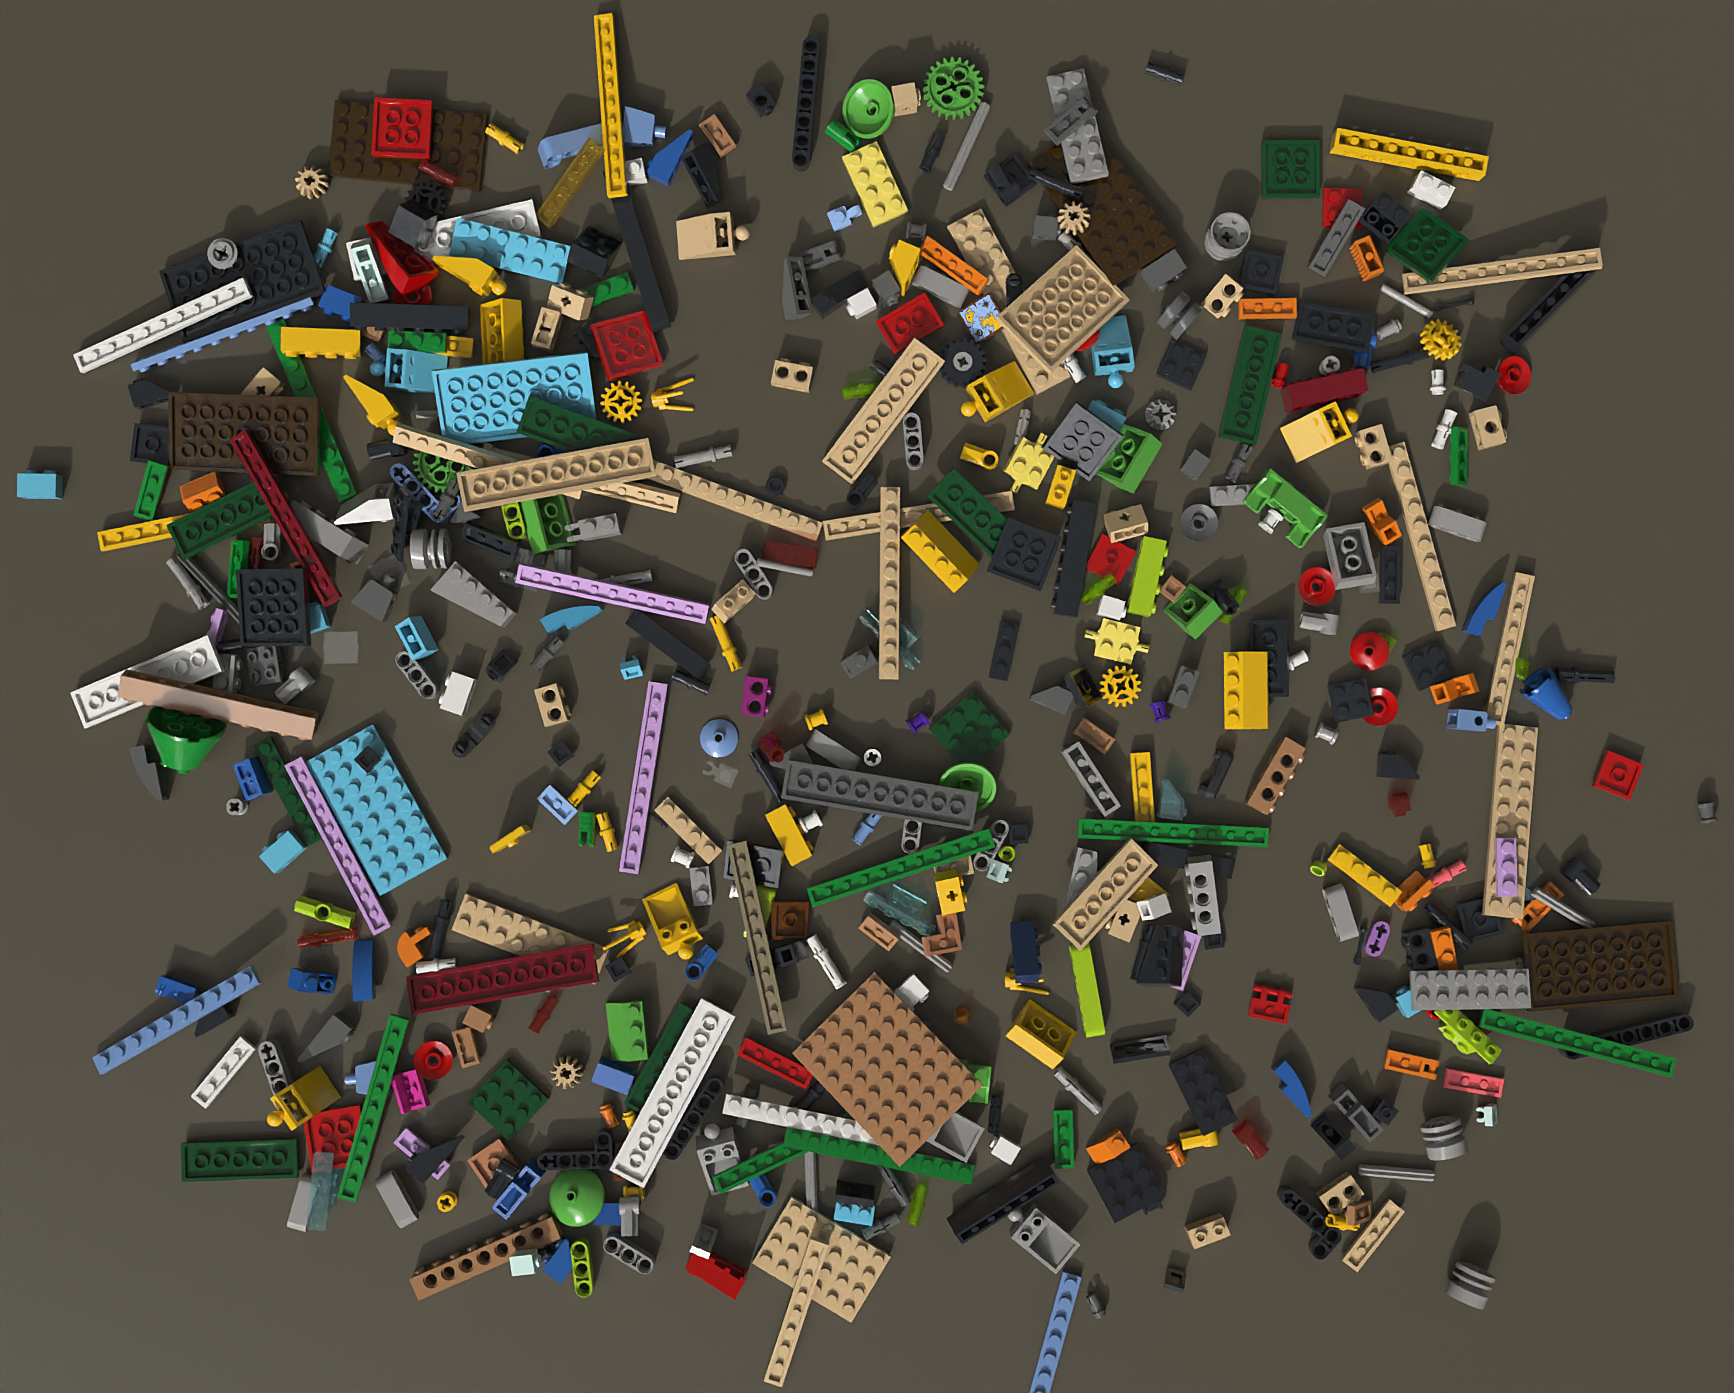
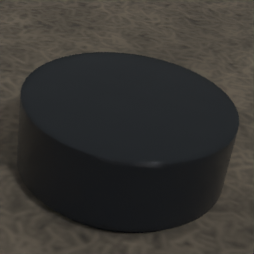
M773 476L767 480L766 489L769 494L779 496L785 490V483L782 478Z

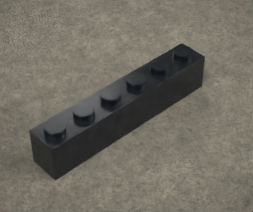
M1597 270L1564 274L1503 335L1500 344L1515 355Z
M350 302V326H355V330H367V327H374L375 331H386V327L394 328V331L402 332L406 331V328H414V332H425L426 328L433 329V332L445 333V329H453V333H464V330L469 329V306Z
M1073 500L1067 506L1066 515L1069 516V521L1065 523L1063 534H1066L1065 542L1061 543L1060 553H1063L1062 561H1058L1057 572H1060L1059 580L1056 579L1054 584V591H1057L1056 599L1052 598L1051 610H1054L1053 615L1077 618L1096 503Z
M1042 1157L1025 1169L1018 1171L1017 1174L1009 1179L1002 1181L998 1186L986 1191L982 1196L969 1202L968 1205L960 1210L953 1212L946 1219L961 1244H964L1010 1215L1014 1210L1021 1208L1059 1184L1060 1181L1046 1158Z

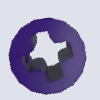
M1166 700L1149 704L1155 716L1154 723L1171 718L1165 706Z
M922 710L918 711L919 714L910 720H905L914 734L924 725L931 724Z

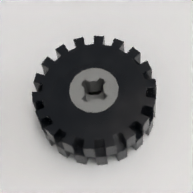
M957 338L953 342H948L943 347L939 356L945 361L939 373H941L943 380L947 381V384H952L955 388H966L984 375L987 358H985L984 350L982 351L979 343L977 345L972 339L969 341L967 338L962 340Z

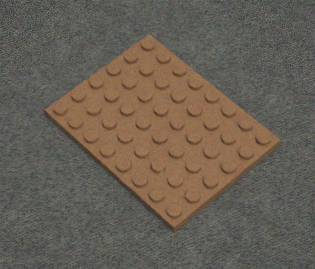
M876 972L792 1053L899 1167L983 1086L981 1081Z

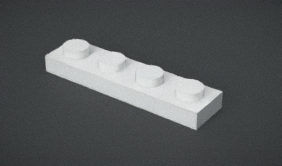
M241 1036L191 1097L206 1109L257 1048Z

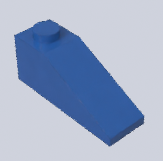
M692 130L686 131L658 152L653 160H649L646 166L648 177L668 187L670 186L682 162L680 156L687 152L694 138Z

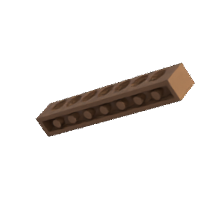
M544 1213L537 1217V1221L532 1223L530 1220L520 1224V1228L514 1231L513 1228L502 1232V1236L498 1238L492 1236L484 1240L485 1243L480 1246L477 1244L471 1245L466 1248L467 1251L464 1253L455 1252L449 1256L448 1260L442 1261V1259H439L431 1264L432 1267L427 1269L421 1267L413 1271L414 1274L409 1280L418 1301L510 1261L509 1257L514 1251L538 1249L561 1239L563 1232L554 1214ZM537 1227L541 1228L544 1234L539 1236L535 1233L534 1229ZM518 1235L524 1236L525 1239H526V1242H525V1243H520V1242H518L517 1236H518ZM505 1243L508 1246V1250L502 1251L499 1244ZM482 1251H487V1252H489L490 1258H489V1259L484 1258V1257L482 1256L481 1252H482ZM464 1259H470L473 1265L466 1266ZM446 1267H452L455 1270V1274H449ZM429 1274L435 1275L437 1281L432 1282L429 1279Z

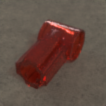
M773 730L757 741L771 762L779 763L784 759L785 752L781 747L782 743Z
M1247 1119L1232 1130L1242 1145L1244 1144L1256 1159L1262 1158L1270 1150L1257 1135V1131Z

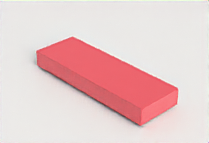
M1450 1068L1445 1069L1443 1081L1444 1088L1500 1098L1504 1084V1078Z

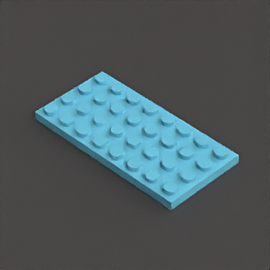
M587 352L432 370L442 436L459 442L473 444L528 437L516 431L529 396L596 420Z
M375 725L367 727L306 761L308 768L379 896L448 859ZM366 746H369L382 758L370 773H366L354 761Z

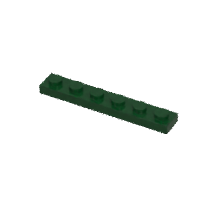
M272 736L254 744L253 747L305 846L308 847L322 840L321 834L285 768L286 763Z

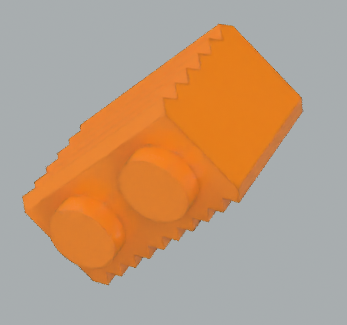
M1371 235L1355 241L1349 247L1350 253H1353V260H1356V267H1359V274H1362V281L1377 277L1385 271Z
M216 472L180 486L182 501L190 512L226 496L223 481Z

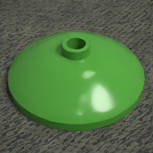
M873 79L862 80L848 91L844 99V122L847 128L858 137L870 139L881 135L889 127L894 116L895 105L893 95L889 88L880 81Z
M960 762L952 765L944 771L938 786L979 792L975 812L986 808L992 802L996 793V782L993 774L986 767L975 762Z
M589 1169L564 1170L552 1183L549 1193V1202L553 1214L559 1221L569 1226H583L592 1222L601 1212L605 1200L604 1187L600 1178ZM571 1193L574 1194L573 1200L570 1199Z

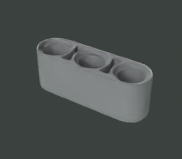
M921 265L912 281L915 287L958 308H961L969 292L967 287Z
M908 413L903 418L906 464L909 469L918 470L922 467L924 459L920 418L915 413ZM909 418L916 420L917 424L914 427H909L906 424ZM915 437L919 443L916 446H911L908 444V439ZM912 456H917L920 459V463L912 465L909 459Z
M1434 506L1428 525L1471 541L1481 542L1487 523L1443 507Z
M746 549L738 550L735 554V561L760 599H769L773 594V588L760 567L756 566V561L752 554ZM743 553L749 555V560L746 563L739 562V556ZM753 569L759 571V577L755 580L749 578V572ZM761 586L769 587V593L766 596L759 594Z
M402 651L396 655L395 661L397 666L418 693L426 699L436 698L440 693V688L420 661L412 660L407 651ZM405 655H408L410 658L408 665L402 663V658ZM420 670L422 677L416 681L414 679V672ZM429 685L434 690L430 696L425 692L426 687Z
M816 729L805 745L844 770L855 771L862 758Z
M904 819L901 847L906 853L913 854L919 847L922 822L916 821L918 823L917 829L910 831L907 828V823L911 820ZM909 839L915 841V848L912 850H907L904 846L905 842Z
M997 819L989 827L996 847L993 850H986L975 854L973 865L977 870L985 871L993 862L1009 830V826L1004 820ZM997 823L1004 824L1005 830L1002 833L998 834L995 832L994 827ZM979 857L986 858L987 864L984 867L977 866L976 861Z
M1342 883L1322 889L1339 942L1359 936Z
M394 1170L375 1179L378 1191L400 1228L419 1219L416 1207Z
M307 1173L302 1174L287 1227L307 1232L323 1178Z
M612 1232L607 1235L603 1248L608 1254L641 1274H648L653 1270L655 1257L650 1252L621 1236L619 1233ZM608 1240H616L618 1246L611 1247ZM625 1250H632L634 1252V1256H626ZM646 1259L651 1263V1266L644 1267L641 1261Z

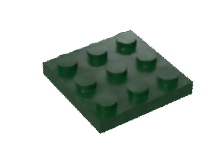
M1262 140L1261 199H1319L1320 140Z
M1422 207L1388 245L1385 252L1432 284L1465 247L1469 239Z
M973 692L969 693L929 729L958 763H978L1010 735Z
M507 1059L467 1102L506 1140L510 1141L547 1102L549 1097Z

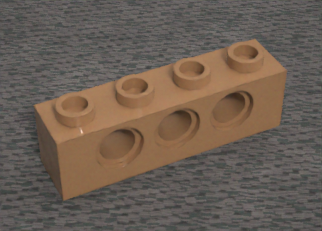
M1282 737L1244 803L1264 815L1272 813L1277 805L1275 803L1277 797H1281L1286 790L1284 785L1288 779L1291 780L1296 772L1295 766L1304 759L1306 748L1287 737ZM1284 755L1290 757V763L1286 766L1282 763ZM1276 771L1281 775L1278 782L1272 779V775ZM1265 788H1269L1271 791V796L1267 799L1262 794Z

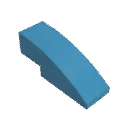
M600 606L572 607L551 613L540 619L546 631L551 634L564 625L569 630H572L602 612L603 609Z

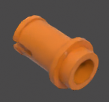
M610 1102L601 1105V1110L599 1111L603 1114L608 1129L619 1125L613 1111L614 1105H611Z
M1171 1141L1165 1146L1166 1152L1171 1155L1177 1167L1181 1166V1162L1183 1165L1187 1163L1188 1160L1180 1150L1179 1143Z

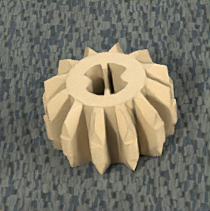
M312 165L311 169L305 166L304 173L298 171L301 177L295 178V181L299 183L296 185V188L301 190L300 194L302 196L307 195L309 199H312L314 195L316 198H320V192L326 194L323 188L329 187V184L325 182L328 180V176L323 175L324 171L321 168L317 170Z
M1072 201L1071 206L1066 203L1064 204L1065 209L1059 210L1061 216L1057 220L1061 222V229L1066 228V234L1070 230H1073V235H1076L1077 230L1083 233V227L1089 226L1088 220H1090V215L1087 214L1088 208L1082 209V203L1075 206V201Z
M568 1055L566 1061L562 1056L559 1058L560 1063L557 1061L553 1063L556 1068H552L550 1072L556 1075L552 1076L551 1079L559 1080L556 1086L563 1083V1089H566L568 1084L571 1088H574V1082L580 1083L581 1079L579 1077L584 1075V1072L578 1071L583 1065L579 1064L576 1066L577 1058L571 1062V1056ZM565 1068L571 1071L569 1076L568 1074H563Z

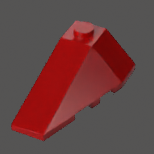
M383 221L367 223L365 225L390 280L401 294L418 291L439 274V270L426 255L423 254L421 256L414 250L415 247L407 245L401 239L389 233L390 227Z

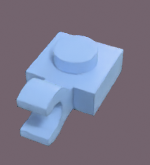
M859 205L847 211L845 206L828 212L827 215L834 232L852 225L850 219L862 215V211Z

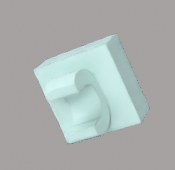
M993 860L987 878L1003 883V881L1007 882L1009 879L1005 878L1006 872H1012V869L1005 863Z
M1488 1104L1476 1109V1111L1484 1113L1483 1118H1477L1478 1122L1485 1121V1126H1494L1498 1123L1497 1104Z

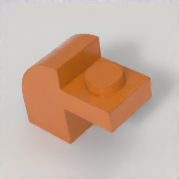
M1380 498L1362 507L1367 518L1365 520L1373 535L1385 546L1402 536L1396 520L1388 515Z
M1473 673L1460 675L1430 686L1436 705L1480 691Z
M422 925L413 931L415 935L408 930L399 938L397 944L398 955L407 968L427 956L418 942L433 933L431 926L424 928Z

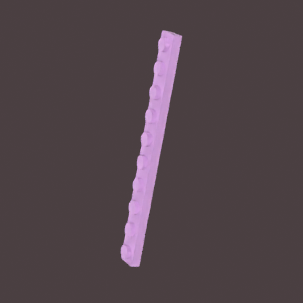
M519 563L515 582L704 624L709 608V603L525 563Z
M648 682L620 861V872L639 874L668 684Z
M304 757L286 764L285 768L373 935L391 927L392 924L308 768Z

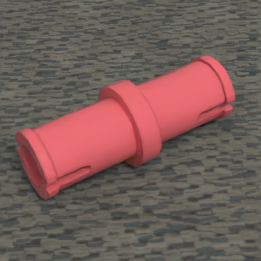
M1460 859L1448 867H1442L1441 871L1426 879H1429L1435 885L1432 887L1433 889L1445 881H1451L1452 877L1467 869Z

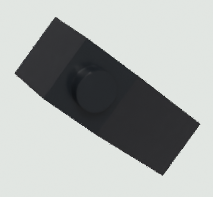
M704 143L680 157L708 209L721 202L716 160L707 143Z
M857 270L811 299V304L823 320L847 303L848 298L865 290L869 285Z
M803 939L770 949L774 970L798 963L809 957ZM750 956L745 958V961L748 966L750 975L752 977L755 976V972L753 968L752 959Z
M460 1135L421 1151L418 1155L414 1153L407 1161L409 1165L406 1167V1170L424 1184L465 1136Z

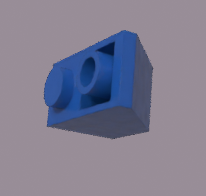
M291 968L287 987L299 992L333 994L337 975L311 969Z
M569 1235L565 1239L561 1238L555 1245L557 1250L553 1256L543 1261L545 1266L542 1271L559 1284L563 1282L572 1270L570 1252L572 1240Z

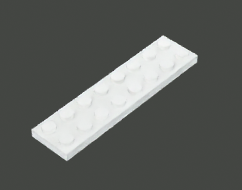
M207 635L130 667L128 670L195 684L223 672L224 668L211 636ZM125 670L71 692L84 728H89L144 705L143 702H129L117 697L120 677Z

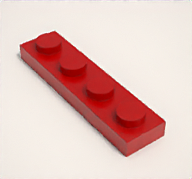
M748 1037L745 1038L737 1054L804 1089L807 1088L813 1076L802 1064Z

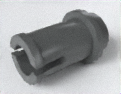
M1093 1292L1085 1297L1093 1311L1092 1316L1099 1319L1106 1315V1307L1102 1306L1097 1292Z

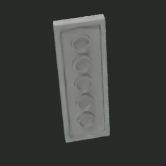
M1084 68L1046 77L1055 120L1082 97H1086L1092 107ZM1094 116L1061 142L1071 184L1108 176V169Z
M1529 969L1409 971L1411 1010L1531 1008Z

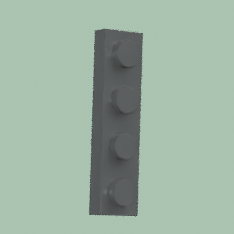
M1350 199L1346 200L1307 268L1323 277L1326 276L1364 212V207Z

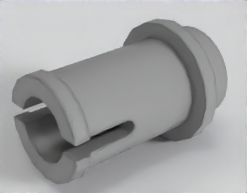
M1391 319L1390 323L1375 329V332H1377L1378 338L1383 340L1393 333H1399L1402 327L1397 319Z

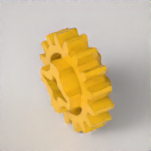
M1437 319L1435 322L1433 320L1430 321L1422 329L1423 332L1420 336L1423 339L1420 343L1425 344L1423 349L1429 350V356L1434 354L1435 359L1441 357L1442 360H1445L1446 358L1451 359L1459 351V347L1462 344L1458 341L1461 339V336L1456 335L1458 330H1453L1452 324L1448 326L1447 321L1444 320L1441 323Z
M618 381V386L611 383V389L605 388L607 394H601L605 401L600 402V404L605 406L602 411L603 413H608V419L614 417L615 423L620 419L622 424H624L625 419H628L630 422L632 421V415L638 417L636 410H642L638 404L643 403V401L637 398L641 395L640 392L634 393L636 390L635 386L629 388L628 382L622 386L621 381ZM624 390L631 393L633 397H627ZM616 392V395L613 398H610L612 394ZM623 398L625 403L620 407L617 402H620V399ZM610 407L616 408L618 410V414L612 412ZM629 407H633L631 411H629L628 413L626 412L629 409Z
M1115 666L1114 671L1111 669L1107 670L1108 676L1102 675L1105 680L1099 682L1100 685H1103L1099 692L1105 693L1102 698H1108V704L1115 702V707H1118L1119 703L1126 707V702L1132 704V698L1138 699L1135 693L1141 691L1140 688H1137L1141 681L1135 680L1138 674L1132 675L1133 669L1126 671V667L1122 666L1121 670H1119L1118 666ZM1115 674H1123L1120 679L1112 677ZM1129 680H1131V682H1132V685H1133V688H1132V689L1129 688V684H1128V681H1129ZM1122 681H1124L1122 685L1124 687V690H1119L1117 692L1118 686L1116 685V683H1121ZM1108 684L1111 685L1112 688L1111 694L1108 691ZM1120 694L1128 696L1125 699H1117Z

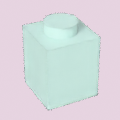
M537 1249L514 1251L509 1257L512 1276L535 1274L541 1266V1256L538 1255Z

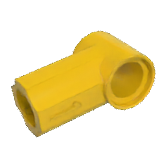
M965 443L960 459L982 466L986 470H993L997 467L998 455L994 451H988ZM987 456H992L995 458V462L992 465H987L984 459Z
M1199 1128L1179 1133L1183 1150L1199 1146L1211 1147L1220 1143L1217 1130L1204 1137Z

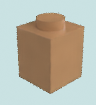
M473 1004L470 1006L462 1023L484 1033L487 1029L490 1030L495 1022V1019H493L495 1013L478 1004Z

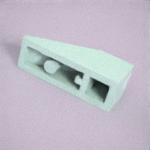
M371 238L352 243L350 250L369 303L389 299L378 256Z

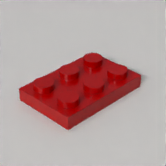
M925 292L875 321L894 355L905 350L914 338L920 341L944 327L942 320Z

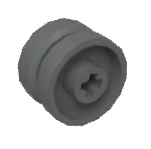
M1184 290L1176 299L1170 302L1163 311V315L1156 322L1162 329H1166L1174 322L1175 325L1171 328L1169 335L1175 340L1183 334L1204 308L1198 301L1193 302L1188 309L1185 308L1191 300V296Z

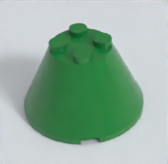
M154 706L146 715V724L160 756L161 765L176 769L181 774H187L189 770L198 768L227 729V724L219 719H205L201 715H188L179 710H165L161 706Z

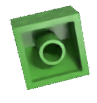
M1191 583L1186 586L1174 603L1171 601L1163 609L1195 640L1223 613L1212 598Z

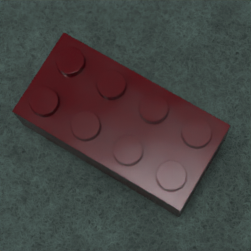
M1357 366L1347 368L1341 373H1338V371L1329 372L1322 378L1319 375L1309 377L1304 382H1301L1300 379L1290 381L1281 391L1285 413L1287 414L1331 404L1335 401L1339 402L1357 398L1365 394L1369 389L1364 368L1357 369Z

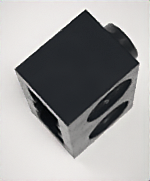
M1423 926L1401 932L1403 937L1400 940L1402 947L1406 948L1407 956H1405L1408 967H1411L1414 971L1438 966L1429 928ZM1418 935L1419 942L1413 945L1412 937ZM1422 953L1424 960L1422 963H1418L1417 956Z

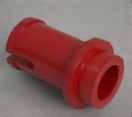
M1278 363L1275 376L1271 380L1273 387L1282 389L1286 385L1285 379L1290 368L1289 365Z

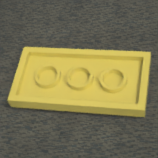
M877 141L842 156V160L873 228L908 212Z

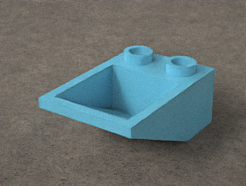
M1126 315L1115 316L1109 319L1100 328L1099 338L1091 346L1094 375H1110L1108 383L1112 388H1119L1123 384V377L1119 373L1133 372L1135 367ZM1119 361L1125 362L1124 364H1118Z
M387 348L386 365L380 361H375L371 364L370 371L377 377L385 373V388L388 391L435 394L432 370L447 368L448 356ZM398 360L403 361L401 366L396 364ZM401 379V384L395 383V380Z

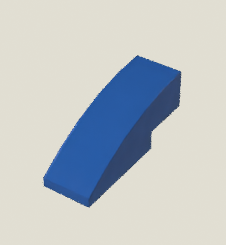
M1497 583L1480 598L1467 617L1462 628L1463 632L1474 636L1482 634L1486 620H1494L1507 583Z
M374 940L354 941L352 962L353 1001L374 1000L376 998Z
M1281 1058L1271 1067L1275 1074L1284 1082L1278 1088L1307 1118H1310L1312 1116L1310 1105L1301 1081L1289 1064Z
M531 1159L491 1208L507 1220L546 1170L539 1168L537 1163Z

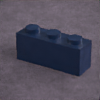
M1033 921L1010 922L1015 984L1039 982V975H1042V964L1038 963L1037 957H1040V946L1036 945L1035 939H1038V928H1034Z

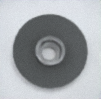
M1195 504L1189 506L1180 518L1181 532L1187 539L1193 542L1209 540L1214 536L1218 528L1217 515L1207 505ZM1195 521H1200L1201 526L1196 527L1194 524Z

